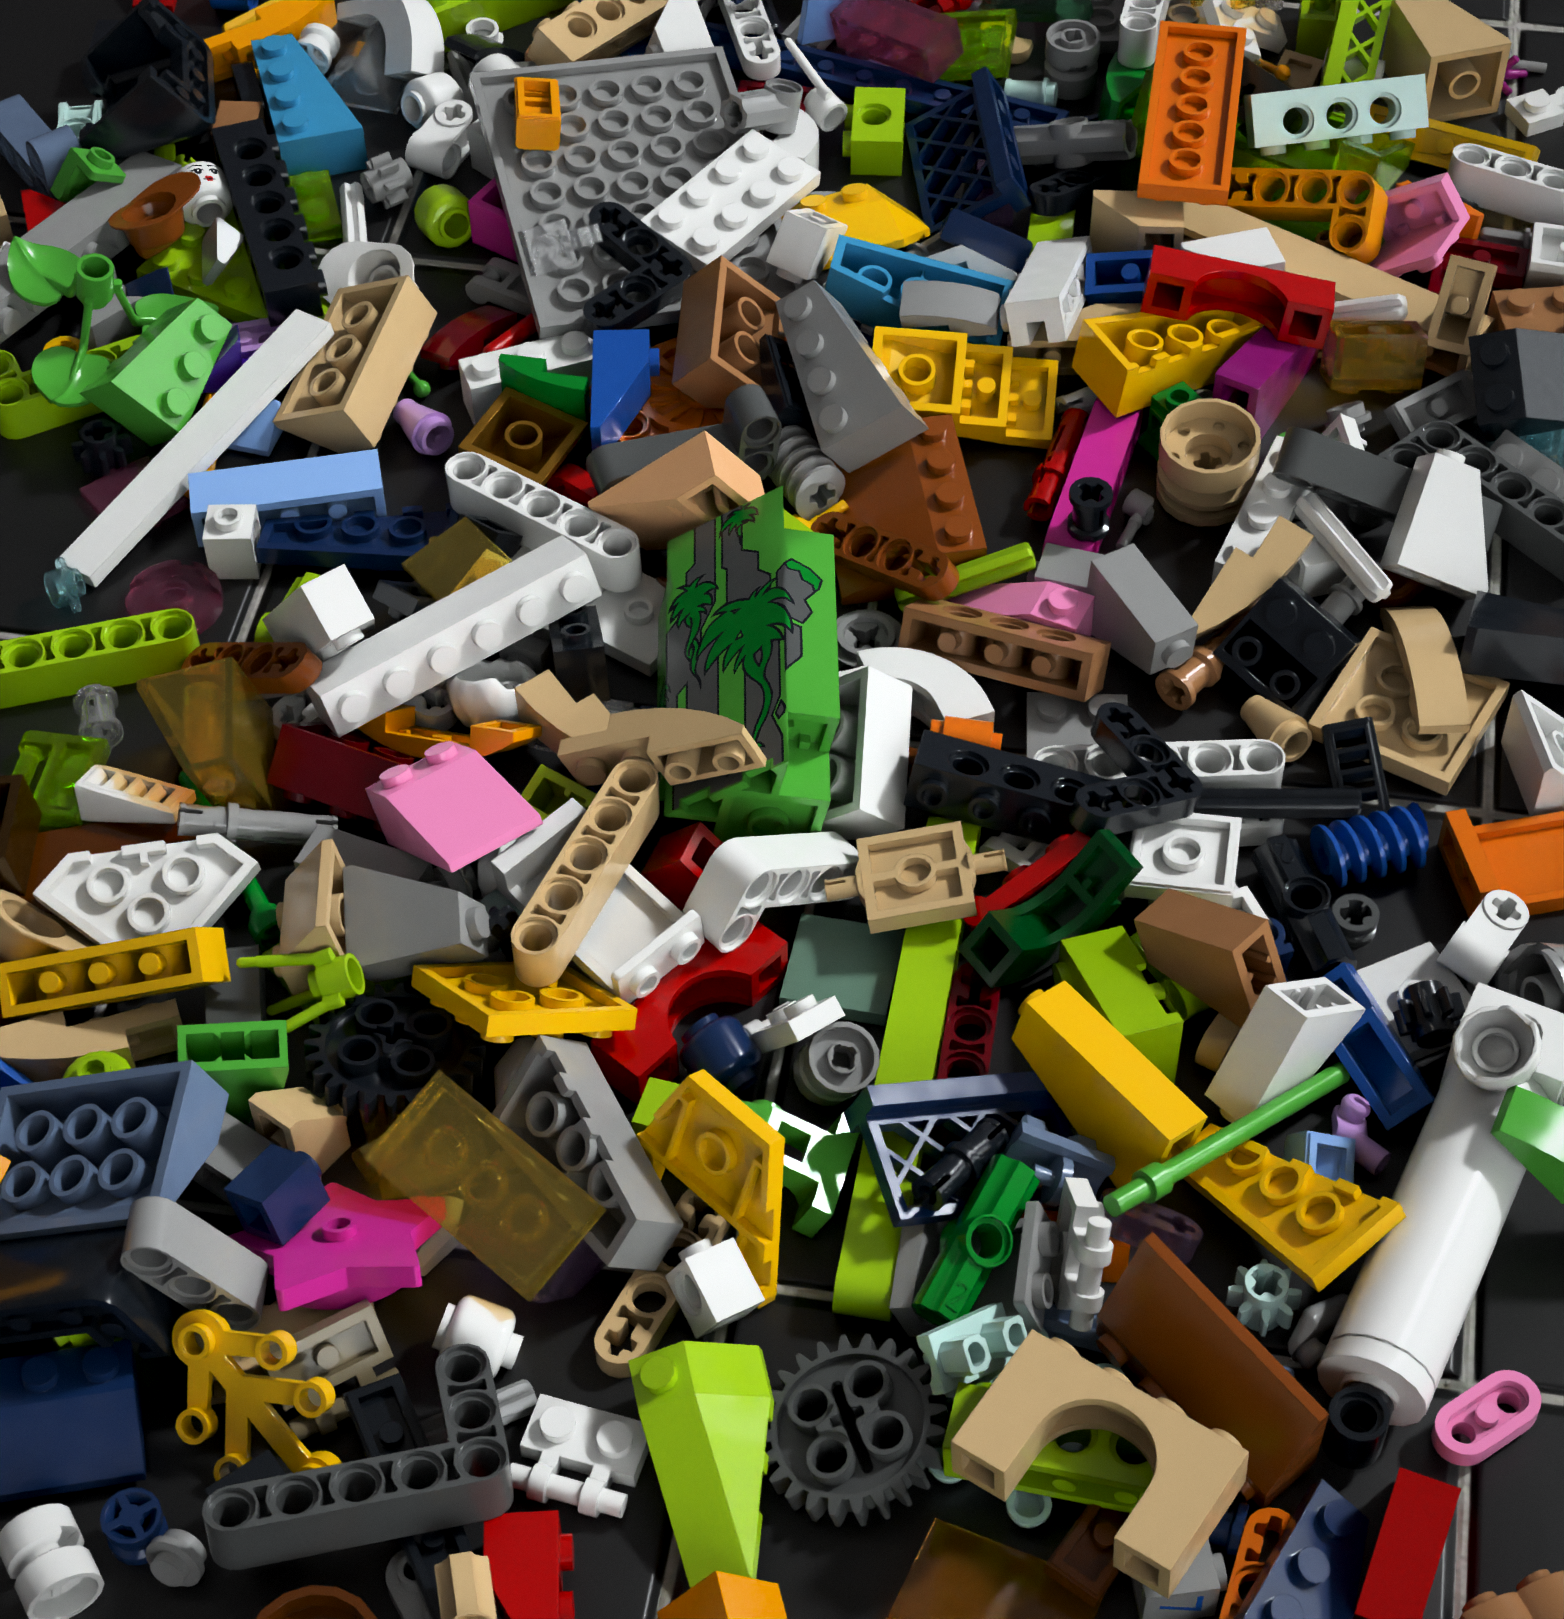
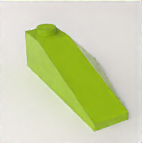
M681 1341L629 1360L628 1364L638 1413L689 1587L692 1588L714 1571L756 1579L763 1515L759 1511L762 1476L767 1475L769 1456L765 1452L768 1422L773 1421L774 1398L762 1349L758 1345Z

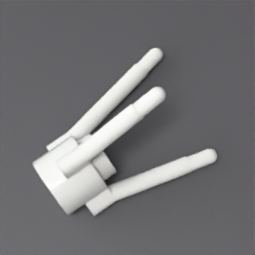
M787 37L784 40L785 45L815 86L804 99L805 112L822 131L829 132L836 129L846 118L847 106L823 82L793 40Z

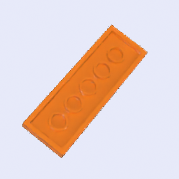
M1160 21L1137 198L1227 206L1247 28Z

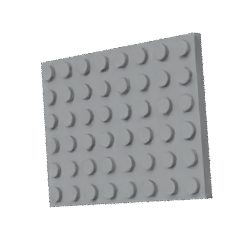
M722 46L470 73L472 97L539 340L561 336L570 331L583 332V308L585 303L631 273L589 237V214L595 205L602 202L618 203L641 220L747 134L735 135L725 129V123L720 116L722 100L728 99L733 93H738ZM531 77L558 80L561 111L560 146L558 150H526L516 147L514 78ZM780 218L734 256L730 262L782 299L804 286L803 281L801 284H797L776 274L778 267L766 262L782 222ZM633 245L628 248L629 251L638 255L647 254L651 251L644 245ZM692 269L691 276L697 273V271ZM638 291L626 295L629 300L634 302H643L649 298L646 294ZM682 297L634 328L679 323Z

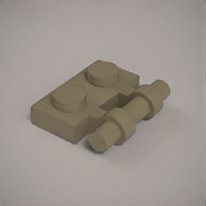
M367 1299L293 1334L292 1336L297 1345L295 1359L276 1371L264 1369L266 1375L270 1377L307 1381L312 1377H323L333 1387L354 1377L356 1387L346 1392L399 1373L396 1367L378 1376L374 1373L372 1367L394 1356L374 1308ZM277 1343L271 1345L270 1351L272 1355L277 1359H281L282 1351ZM309 1388V1400L314 1405L320 1406L321 1399L319 1394L314 1389ZM344 1393L336 1396L331 1409L316 1418H306L299 1415L287 1421L288 1426L300 1441L316 1433H319L320 1437H324L338 1429L337 1423L349 1417L343 1400ZM279 1404L284 1411H287L295 1407L290 1405Z

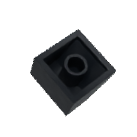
M1513 328L1468 337L1478 425L1487 442L1496 441L1506 429L1517 437L1564 429V333Z

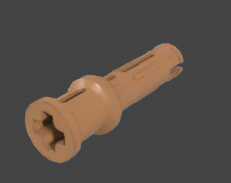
M1251 609L1219 629L1202 646H1194L1192 657L1185 663L1173 669L1163 670L1156 677L1155 686L1157 692L1167 705L1177 710H1187L1195 702L1196 694L1204 687H1212L1218 682L1225 663L1213 652Z

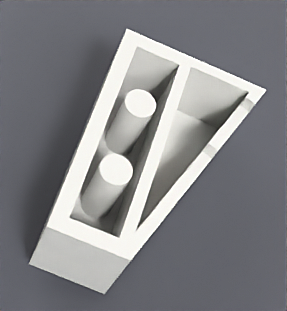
M345 564L301 585L262 619L274 642L305 643L322 662L349 649L350 645L364 638V634L375 629V618Z

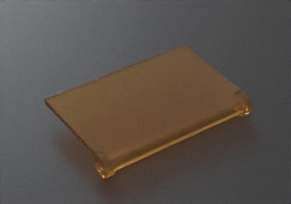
M935 1518L893 1604L888 1619H1095L1103 1597L1093 1608L1042 1572L1047 1561Z

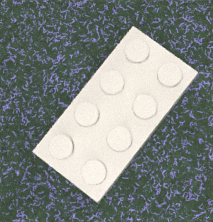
M751 129L644 216L641 221L684 255L691 263L692 269L698 272L721 255L730 261L780 219L787 210L793 208L801 199L818 187L821 172L754 129Z

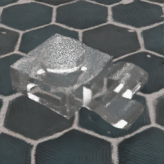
M565 218L518 232L530 276H538L576 264L578 262L574 252L575 249L603 241L598 223L568 231Z

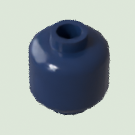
M716 1013L709 1014L694 1023L681 1037L684 1046L680 1051V1061L689 1074L704 1069L735 1096L743 1093L757 1080L758 1077L753 1071L761 1060V1050L737 1018L732 1016L719 1018Z

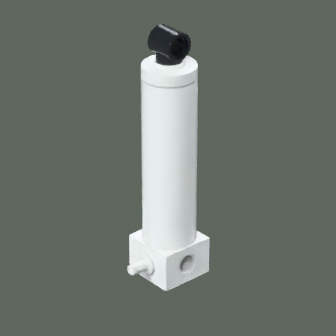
M1478 982L1463 1017L1485 1006L1499 1007L1502 1005H1512L1518 1008L1531 1021L1536 1022L1542 1040L1540 1064L1529 1080L1519 1086L1563 1106L1564 1013ZM1453 1040L1438 1094L1391 1198L1401 1204L1406 1218L1369 1249L1317 1367L1318 1381L1327 1394L1332 1397L1328 1408L1329 1416L1321 1441L1324 1452L1337 1465L1352 1470L1366 1468L1377 1460L1381 1454L1389 1425L1407 1426L1419 1423L1427 1413L1434 1392L1439 1384L1526 1172V1168L1490 1133L1506 1091L1484 1090L1468 1081L1454 1063ZM1344 1424H1359L1367 1432L1358 1433L1351 1431Z

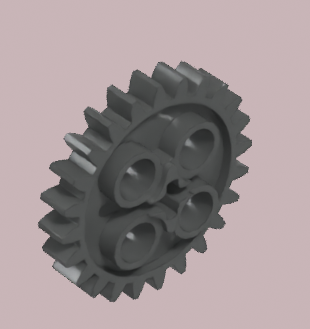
M845 1334L840 1336L838 1351L831 1353L822 1341L817 1342V1359L811 1362L806 1356L798 1353L795 1357L801 1370L795 1375L781 1369L777 1372L784 1385V1389L782 1391L772 1390L774 1398L773 1421L768 1422L765 1452L769 1456L767 1475H771L769 1481L778 1495L786 1492L785 1498L793 1510L796 1511L806 1504L805 1509L810 1518L815 1522L828 1509L829 1515L837 1527L842 1525L848 1511H853L860 1526H865L869 1509L877 1507L885 1519H889L891 1511L889 1501L897 1498L902 1504L910 1507L912 1500L907 1489L912 1484L926 1490L931 1487L924 1473L925 1467L932 1469L943 1468V1461L934 1448H942L946 1429L942 1426L947 1425L950 1418L946 1405L942 1404L947 1398L945 1394L933 1395L930 1386L932 1374L929 1364L926 1363L919 1366L917 1356L911 1348L899 1355L898 1348L891 1338H888L881 1348L877 1350L871 1335L865 1334L859 1348H852ZM836 1386H843L848 1404L856 1418L857 1428L873 1464V1470L870 1473L863 1472L858 1453L850 1440V1432L833 1394V1389ZM882 1386L880 1391L874 1396L860 1398L868 1388ZM827 1409L819 1419L810 1422L805 1421L813 1411ZM889 1437H902L901 1441L893 1448L879 1449L881 1444ZM839 1459L846 1460L842 1468L836 1472L823 1473L831 1462Z

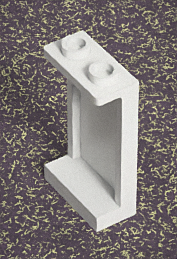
M573 797L545 818L542 825L527 832L490 861L498 890L521 912H523L586 812V809ZM629 864L571 960L595 983L630 1004L636 998H643L649 995L657 987L663 976L678 964H686L697 955L701 946L705 943L701 916L693 909L684 914Z

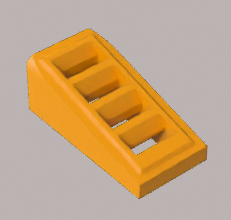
M531 77L514 78L515 145L518 149L556 151L559 149L561 111L558 80Z

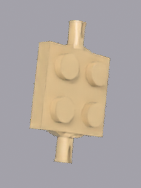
M961 821L856 839L859 860L855 869V875L829 880L824 879V886L828 902L859 896L861 903L866 908L870 933L874 934L977 916L973 893L977 881L976 875L1008 871L1004 848L972 854V850L964 841Z

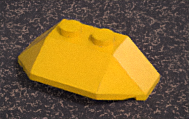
M852 183L844 186L840 192L833 194L806 196L801 199L800 203H797L790 209H813L848 225L844 236L893 249L906 247L917 242L919 239L930 236L929 227L913 212L869 184ZM834 252L823 270L830 269Z

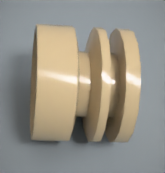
M1218 398L1192 400L1180 404L1167 414L1160 428L1159 460L1157 462L1156 476L1157 498L1166 512L1178 521L1197 527L1220 526L1235 521L1257 477L1256 467L1259 462L1261 439L1260 427L1253 416L1239 405Z

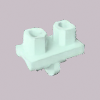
M999 1302L988 1304L916 1336L918 1346L924 1353L923 1361L925 1364L928 1363L931 1368L930 1386L933 1395L947 1394L957 1389L958 1382L968 1384L1006 1366L1027 1337L1023 1318L1020 1315L1006 1316L1003 1303Z

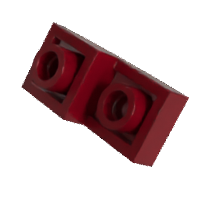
M490 305L467 312L449 322L435 333L421 348V358L439 363L440 368L444 370H459V359L481 354L484 343L492 342L518 323V315L515 312Z

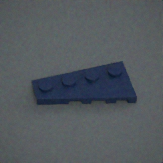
M446 503V511L423 513L422 505L402 507L403 515L375 517L374 510L354 511L353 515L340 521H332L329 514L266 519L256 545L258 563L277 564L279 566H319L328 569H335L345 564L346 568L371 569L378 572L392 570L427 574L443 555L460 514L453 510L451 503Z

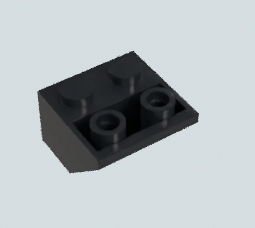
M1283 576L1272 585L1213 653L1258 694L1295 713L1336 671L1361 641L1288 576Z

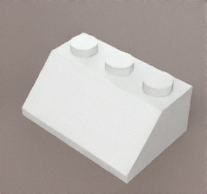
M870 666L839 677L840 721L829 751L831 802L821 832L834 831L846 840L888 834L905 827L906 806L903 803L907 791L913 686Z

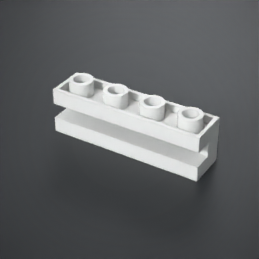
M1090 236L1037 242L1030 257L1026 259L1021 273H1018L1017 281L1013 288L1009 290L1005 303L1000 307L1001 326L1004 332L1010 333L1012 347L1031 345L1042 321L1045 322L1048 343L1067 341L1086 301L1084 295L1086 254L1093 253Z

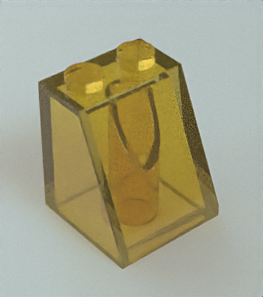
M233 657L136 681L137 691L183 771L212 806L227 807L229 802L239 803V808L275 811L274 785L266 783L274 756L273 710Z

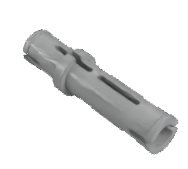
M180 802L177 818V836L196 837L197 835L219 833L233 844H236V840H252L305 845L318 823L338 829V825H336L338 823V816L239 808V803L229 802L227 807L203 806Z

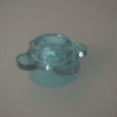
M63 557L56 558V569L44 574V585L47 595L57 609L70 605L73 613H79L82 611L80 597L86 594L83 576L77 568L69 569Z

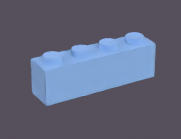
M377 449L188 474L190 510L198 547H204L202 537L208 505L256 504L261 531L266 519L329 514L332 521H340L353 515L354 511L374 510L375 517L387 516Z

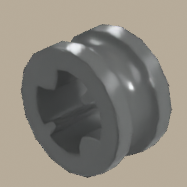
M1354 893L1343 895L1334 902L1332 912L1349 946L1356 948L1372 942L1376 936L1380 917L1377 904L1364 895ZM1347 916H1356V917H1359V918H1358V923H1361V922H1362V924H1361V925L1350 924V918L1348 917V918L1346 919V917H1347Z

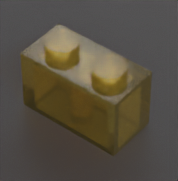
M1331 321L1323 346L1320 373L1330 390L1345 395L1358 394L1360 390H1379L1390 395L1403 394L1405 390H1421L1429 338L1417 321Z

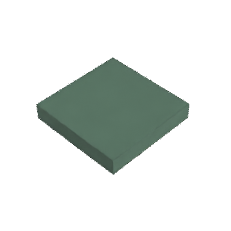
M802 913L779 996V1006L787 1001H798L810 994H813L817 1002L835 995L845 1014L840 1019L886 1026L905 930L897 929L871 934L869 924Z

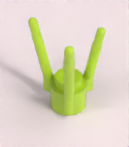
M330 947L313 953L240 957L236 961V965L239 968L315 966V969L308 973L309 990L283 999L268 1006L266 1009L267 1014L273 1016L311 1001H318L315 1005L286 1020L287 1033L328 1011L345 1006L346 999L361 995L365 991V978L357 958L351 953L335 957Z

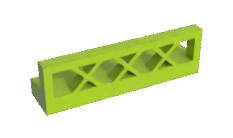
M1339 0L1320 86L1374 80L1392 0H1381L1368 7L1364 0ZM1380 11L1379 18L1377 19L1374 14ZM1366 19L1375 35L1360 44L1352 30L1355 24ZM1371 48V53L1369 57L1366 53V50ZM1357 56L1366 68V74L1351 81L1344 71V65L1346 61ZM1334 103L1329 107L1326 117L1329 125L1340 127L1344 123L1346 115L1333 112L1336 104Z

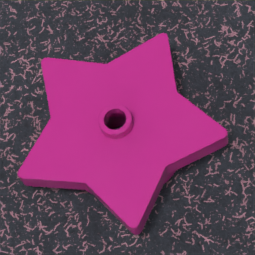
M329 1183L324 1188L330 1201L284 1246L245 1231L228 1236L261 1257L267 1263L269 1268L268 1274L274 1276L279 1311H287L298 1306L318 1310L346 1309L364 1299H367L370 1303L391 1295L400 1288L422 1286L420 1263L416 1250L449 1221L445 1198L377 1201L337 1183Z

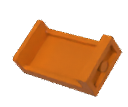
M1466 809L1445 812L1437 845L1469 918L1489 892L1498 889L1509 891L1521 898L1529 910V916L1564 910V811L1476 826L1472 825Z

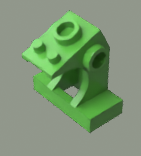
M762 1099L753 1102L742 1101L785 1137L786 1144L793 1146L803 1153L800 1162L784 1155L783 1186L787 1187L795 1195L799 1204L792 1229L813 1238L833 1216L859 1133H850L844 1113L825 1131L784 1112L780 1106L771 1101Z

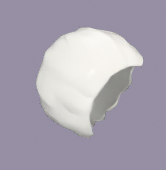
M498 658L492 662L484 659L446 680L449 703L457 718L469 729L471 725L497 719L523 723L518 716L514 688L537 675L528 665L520 661L511 662Z

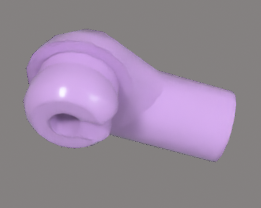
M1347 1094L1342 1098L1341 1104L1336 1105L1331 1115L1332 1135L1356 1139L1355 1162L1376 1176L1389 1162L1391 1153L1368 1137L1367 1120L1365 1118L1371 1112L1369 1102L1360 1095Z

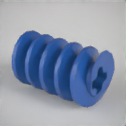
M1415 802L1410 803L1406 809L1402 806H1394L1387 813L1377 810L1371 812L1367 818L1356 815L1351 817L1348 823L1344 820H1335L1328 825V828L1325 825L1317 824L1311 829L1310 849L1314 862L1321 874L1331 875L1333 882L1339 888L1347 885V871L1349 870L1356 882L1363 883L1367 879V866H1370L1375 877L1380 879L1384 878L1387 874V861L1390 862L1391 867L1398 874L1406 871V857H1409L1410 862L1416 869H1422L1426 865L1429 831L1424 813L1419 804Z

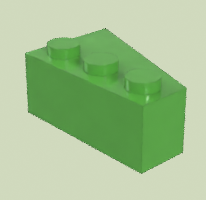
M198 297L170 308L156 319L120 358L115 359L94 383L88 385L79 394L114 420L121 423V425L151 447L169 441L190 421L233 324Z

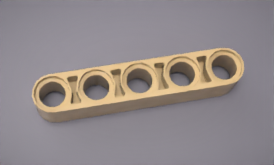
M628 759L618 763L612 769L514 924L511 931V943L515 975L525 985L536 988L546 987L555 983L560 978L658 819L660 813L659 780L657 770L651 763L641 759Z

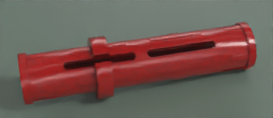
M1069 408L1063 413L1044 462L1038 464L1032 475L1033 487L1024 502V511L1030 510L1027 515L1034 520L1046 521L1054 513L1088 421L1086 419L1088 413L1082 409Z

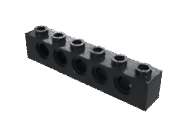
M262 118L212 128L211 132L218 166L224 172L230 189L234 216L240 233L244 235V247L270 327L281 325L295 309L316 317L323 316L320 297L328 296L322 269H313L318 267V261L313 242H304L309 240L304 216L302 213L294 214L299 213L298 201L294 187H287L290 186L289 175L285 161L281 160L276 135L267 134Z

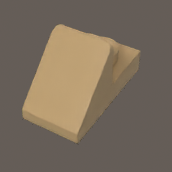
M1451 254L1424 344L1425 346L1471 357L1468 337L1480 334L1486 318L1484 312L1498 268L1497 265Z

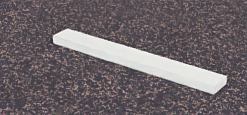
M295 309L56 560L61 571L96 588L189 489L188 474L206 471L335 334L331 323Z

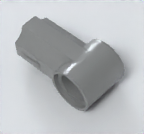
M771 78L765 81L763 89L731 94L728 99L722 100L720 107V116L725 123V129L735 135L748 133L751 129L755 131L765 130L782 135L794 133L803 87L787 79Z

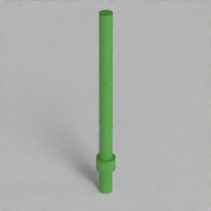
M1337 1062L1162 1164L1152 1162L1133 1173L1129 1183L1104 1197L1103 1204L1106 1211L1111 1216L1118 1217L1142 1202L1154 1203L1169 1194L1173 1189L1174 1183L1347 1083L1350 1079V1074L1342 1063Z

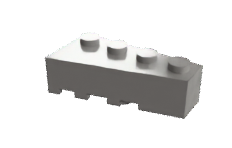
M812 280L775 302L819 446L825 455L845 471L851 473L929 429L923 419L912 408L909 399L902 389L893 381L881 359L872 351L868 341L842 304L820 284Z
M539 1035L485 1124V1128L607 1267L656 1271L684 1224L587 1043Z

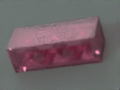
M843 0L830 13L838 47L934 83L964 53L957 19L924 8L916 3L905 0Z

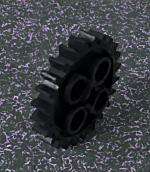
M398 982L394 992L386 993L380 984H375L374 995L367 997L363 993L353 997L354 1002L348 1003L345 1001V1006L334 1009V1012L328 1011L320 1015L319 1024H310L308 1027L309 1039L304 1040L306 1077L307 1079H312L313 1092L315 1094L325 1093V1101L328 1107L343 1102V1116L348 1117L359 1109L363 1110L365 1123H370L377 1114H385L387 1124L393 1125L398 1114H405L408 1120L414 1124L417 1123L418 1112L425 1110L435 1118L439 1117L440 1103L453 1108L458 1107V1093L472 1095L473 1081H481L483 1078V1065H486V1042L480 1038V1033L469 1025L455 1021L453 1014L444 1008L432 1005L430 999L415 989L413 993H406L403 982Z

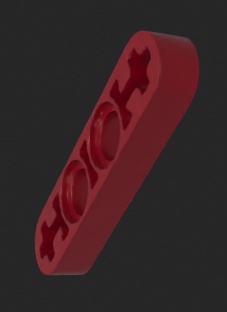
M969 962L961 965L955 971L952 979L937 1079L948 1078L952 1071L962 1068L973 1071L977 1076L989 1075L1001 987L990 988ZM972 984L983 985L979 1006L969 1005ZM964 1024H973L979 1026L985 1035L976 1041H966L958 1037L955 1030ZM943 1126L931 1129V1136L934 1141L944 1148L950 1142L961 1141L959 1137Z

